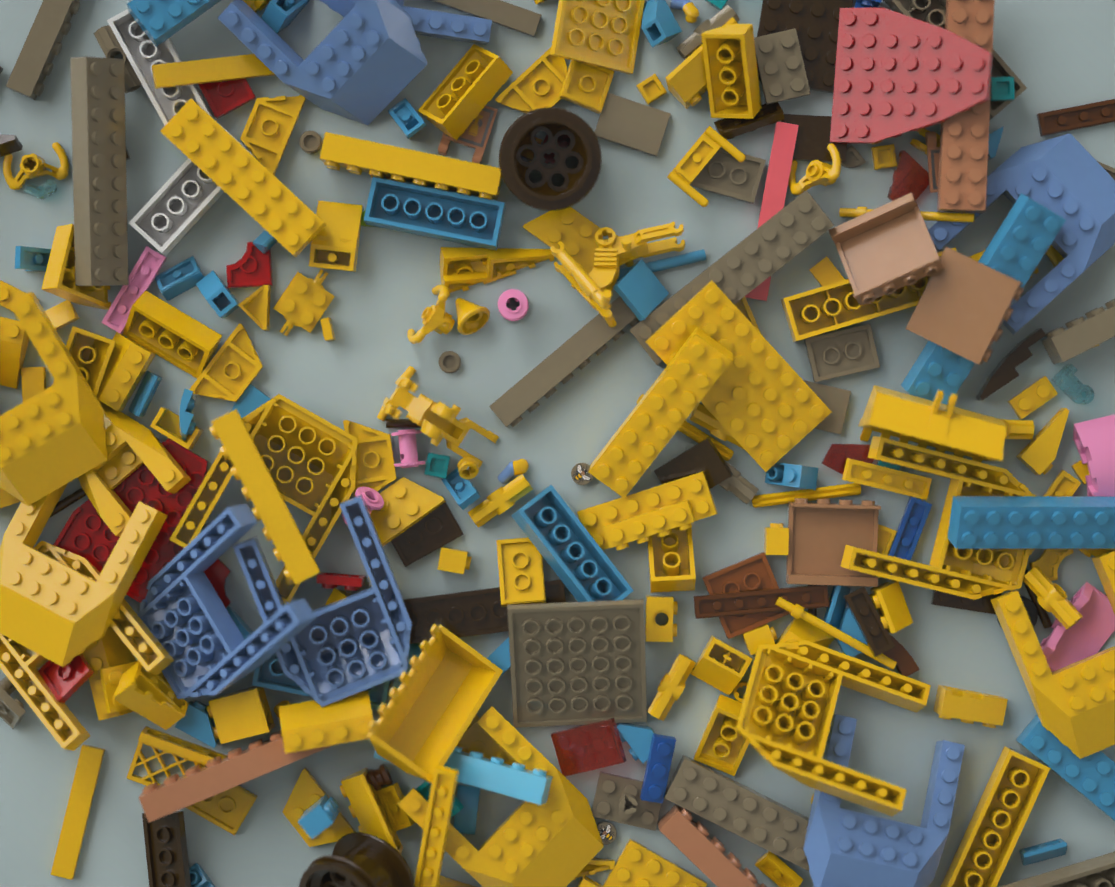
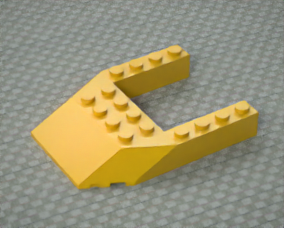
M34 292L24 294L9 303L56 381V384L0 415V488L28 506L108 460L104 409Z
M278 394L243 417L242 420L283 499L312 515L302 536L315 559L342 512L339 504L349 500L355 489L358 438ZM221 450L169 539L183 548L200 534L233 476L230 468L234 467L230 459L226 460ZM282 569L275 583L284 604L291 602L301 582L296 585L294 581L289 582Z
M873 436L868 458L949 478L950 483L929 565L846 545L841 567L973 600L992 594H1000L1008 590L1020 589L1031 549H956L947 538L953 496L1036 495L1031 493L1023 483H1020L1012 476L1013 474L1007 469Z
M67 484L29 506L21 501L4 533L0 547V633L62 667L66 666L76 655L83 653L86 650L85 648L104 637L167 515L139 501L98 580L95 581L34 549Z
M40 541L34 547V549L95 581L98 580L101 574L86 558L55 545ZM123 599L110 626L146 671L158 675L174 659L128 602ZM0 633L1 670L61 747L66 750H76L90 737V734L68 706L57 701L38 672V669L49 659Z
M1110 550L1091 559L1115 614V550ZM1011 591L991 599L1042 726L1056 736L1079 759L1115 745V646L1051 672L1019 592Z
M807 640L787 644L785 642L776 645H759L735 730L773 767L810 788L889 816H894L902 811L907 789L823 760L822 757L840 685L916 713L927 705L931 685Z
M490 706L476 723L517 763L525 765V769L531 771L534 768L547 771L546 775L553 777L547 803L538 805L523 801L479 849L471 844L450 823L445 851L483 887H567L604 847L589 802L554 765L493 706ZM413 787L399 801L398 806L424 830L428 801Z

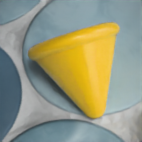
M462 298L456 299L458 332L462 335H470L480 330L489 320V309Z

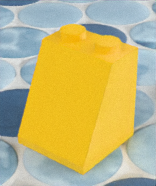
M253 686L208 701L207 712L209 717L214 719V735L217 740L220 739L221 744L267 733L275 727L263 687Z

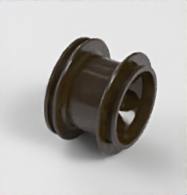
M548 107L524 114L509 127L500 145L499 167L506 186L517 199L536 209L553 211L575 205L592 190L600 174L602 162L601 149L594 131L581 117L565 109ZM539 131H544L548 135V140L544 144H538L535 140V135ZM563 134L567 135L570 139V144L565 148L560 147L557 143L558 137ZM524 149H531L534 153V157L530 162H525L521 158V152ZM553 153L555 162L546 165L544 163L546 160L543 157L544 154L550 155ZM569 156H575L578 160V165L574 169H569L566 166L565 161ZM533 170H538L542 174V179L538 183H533L529 179V174ZM559 173L563 175L564 183L561 186H554L551 179L554 174Z
M362 832L349 833L340 838L334 846L332 856H323L314 860L303 873L299 887H415L410 868L399 851L385 840Z

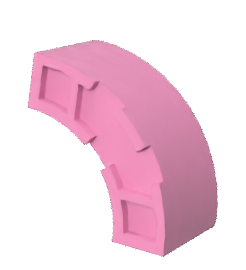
M1115 414L1075 423L1073 441L1079 452L1082 464L1087 463L1089 475L1085 476L1087 496L1115 497Z
M1088 582L1069 601L1083 617L1068 630L1056 618L1050 627L1053 629L1052 633L1046 639L1044 638L1040 644L1051 672L1098 653L1115 631V614L1108 597Z

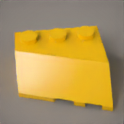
M74 224L57 226L42 290L78 305L109 310L111 307V302H108L110 286H75Z

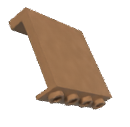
M912 193L828 230L854 291L853 295L859 305L872 303L878 297L892 294L896 289L905 285H912L917 280L935 275L939 270L944 269Z
M946 247L940 258L944 269L931 276L906 329L978 365H982L983 361L988 362L993 352L990 349L993 341L998 342L1003 330L1000 328L1004 320L1008 321L1013 312L1011 306L1014 300L1018 301L1024 290L1021 288L1023 283Z
M795 498V502H789V554L787 555L786 582L788 584L878 587V577L841 567V562L846 545L877 552L878 513L881 510V506L875 505V501L862 500L861 504H853V500L840 499L839 503H830V499H817V503H808L807 498Z

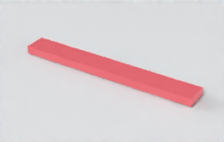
M776 122L757 229L784 208L799 125ZM771 276L745 297L767 301Z

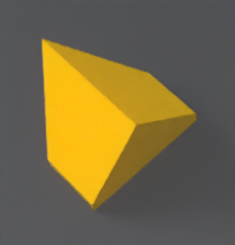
M263 285L239 303L238 306L262 330L269 331L271 286Z

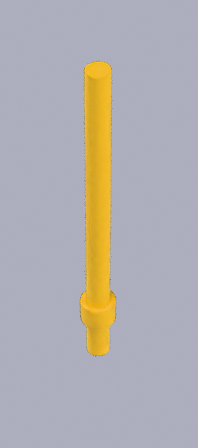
M858 206L857 209L840 208L839 216L858 217L874 209ZM920 211L923 219L926 221L972 223L975 221V214Z
M781 597L777 599L776 605L790 612L792 617L796 619L801 618L892 670L895 668L896 661L884 654L874 658L868 645L808 613L799 604L796 603L794 605Z

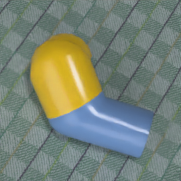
M671 0L670 8L683 10L686 14L685 20L688 23H695L697 21L699 10L692 1Z
M527 460L511 461L499 474L498 480L502 484H506L512 476L527 472L529 469Z

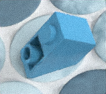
M648 0L644 3L641 28L652 48L670 41L682 32L665 0Z
M214 270L196 283L206 301L220 318L225 319L239 308L238 300Z
M777 462L766 472L765 483L816 490L819 468Z
M846 607L838 629L868 645L849 607ZM835 638L843 654L855 657L862 653Z
M617 723L616 727L618 730L615 733L622 743L627 741L631 748L628 751L635 761L638 759L642 763L647 761L652 737L655 734L652 728L630 723Z

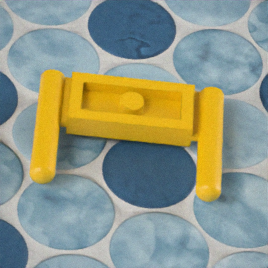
M711 126L705 130L667 176L670 181L702 207H706L709 204L708 199L690 184L717 151L722 147L739 162H744L746 156Z

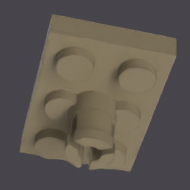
M5 676L0 681V717L14 729L20 723L26 711L24 710V705L18 699H13L10 696L16 688L8 677Z
M600 771L591 811L593 816L656 831L662 803L641 800L640 794L643 781Z

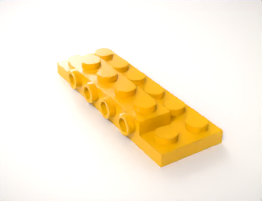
M702 471L627 495L625 498L620 497L577 511L582 525L602 550L615 547L616 551L629 547L628 543L635 540L637 544L650 540L649 536L658 534V538L671 534L670 529L678 527L679 531L691 528L692 522L716 515L718 512L705 473Z

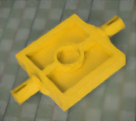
M323 269L319 271L315 279L307 278L297 272L273 309L282 314L287 320L280 330L283 333L288 326L284 335L288 336L294 325L302 327L311 333L335 296L326 291L323 285H321L329 274L326 271L323 274Z

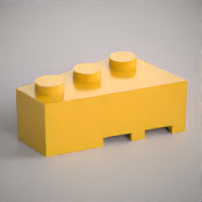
M139 661L122 674L113 697L114 700L165 730L185 716L189 705L184 698L178 699L171 686L159 675L148 673Z
M938 685L933 711L939 714V718L948 720L957 718L961 719V722L974 724V721L982 722V726L996 728V725L1003 726L1008 699L1001 696Z

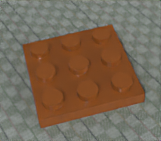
M764 552L702 577L709 595L779 588ZM788 611L723 616L719 617L727 639H730L790 613Z

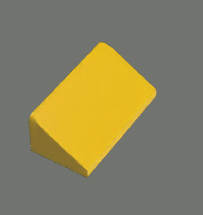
M68 300L45 311L56 330L80 319L72 302Z

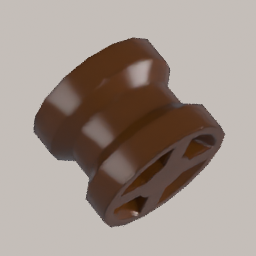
M385 764L380 765L376 770H368V776L376 791L380 790L384 785L389 786L393 784L392 777Z

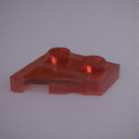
M901 150L898 156L900 159L897 170H894L892 178L893 184L889 189L887 198L890 201H894L912 193L915 200H917L929 186V173L905 150Z
M831 444L821 464L843 475L847 458L870 464L873 463L874 459L868 458L870 445Z

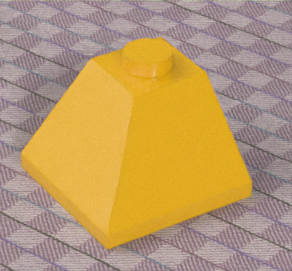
M793 618L775 644L785 642L786 644L807 640L828 648L835 637L801 618Z

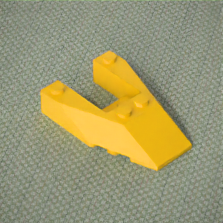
M99 401L104 409L108 460L79 476L78 479L82 489L102 520L115 536L120 537L132 516V512L115 493L114 489L141 465L145 464L165 490L172 494L178 492L191 479L149 428L121 411H116Z

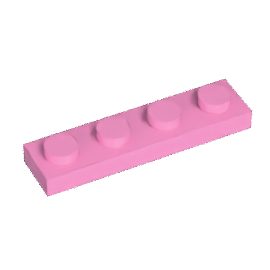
M146 246L128 276L129 285L122 286L101 323L122 334L132 305L145 290L148 291L167 257Z

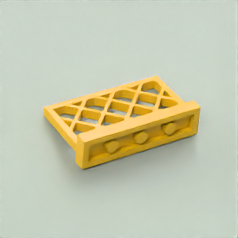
M146 726L140 733L139 742L126 779L148 786L157 782L154 775L163 771L167 777L171 776L168 769L176 765L179 766L182 774L185 775L186 770L182 764L185 761H192L195 766L199 764L206 766L207 761L218 756L223 759L228 756ZM143 744L152 747L155 755L145 759L141 751ZM165 753L173 754L176 762L166 766L161 755ZM157 758L162 768L152 772L147 762ZM143 764L148 775L140 777L133 774L135 767Z

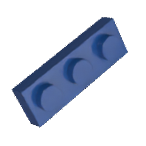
M910 496L888 555L911 561L932 504Z
M653 734L640 794L641 800L663 803L676 744L675 737Z

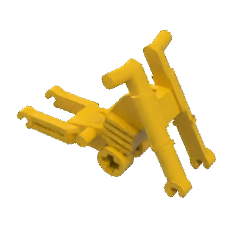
M675 222L641 229L625 236H617L614 230L609 227L600 228L595 234L597 248H595L594 267L588 274L582 269L583 266L578 264L565 250L563 242L558 241L559 249L551 246L552 255L562 264L559 265L558 262H554L555 270L562 273L572 284L571 287L576 289L590 306L598 311L609 327L613 328L617 322L609 308L611 307V291L617 279H619L620 265L625 264L627 267H631L634 264V260L640 257L645 258L684 250L685 240H681V243L677 244L676 237L647 243L653 240L682 235L684 232L683 224H680L679 228L675 229ZM603 236H608L609 239L603 240Z
M409 366L395 382L398 386L391 397L384 399L377 418L385 421L389 414L398 420L402 413L397 409L400 406L408 411L406 418L422 427L420 431L432 438L430 443L438 446L441 440L445 438L447 448L463 458H474L477 461L478 468H480L483 461L463 450L459 445L470 428L496 443L499 436L484 429L467 417L457 420L456 417L461 408L455 404L450 408L440 401L438 403L434 402L421 393L418 398L409 393V390L415 393L419 385L410 380L416 370Z

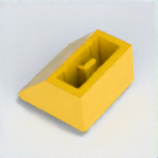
M892 580L878 585V587L870 588L872 594L869 596L875 608L878 609L884 629L893 634L913 623L898 581Z
M711 635L690 674L730 696L743 678L753 659L751 656Z

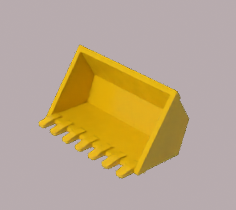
M876 385L873 386L863 417L858 424V427L863 428L860 435V440L869 441L872 431L881 433L880 437L890 439V436L898 437L899 442L902 443L916 442L918 447H935V451L945 453V451L953 452V456L961 458L968 456L977 462H982V460L986 462L1003 461V446L1007 427L1002 419L955 407L957 401L956 394H951L946 405L941 403L944 396L941 390L937 391L934 401Z
M436 624L430 630L432 637L429 642L423 640L421 643L422 653L420 656H413L410 660L412 668L409 673L403 672L399 678L401 685L398 690L393 687L390 691L391 701L387 706L382 704L378 711L381 716L378 721L372 720L368 725L370 733L367 736L378 755L406 773L422 778L429 783H432L434 768L437 765H445L503 672L502 669L448 629Z

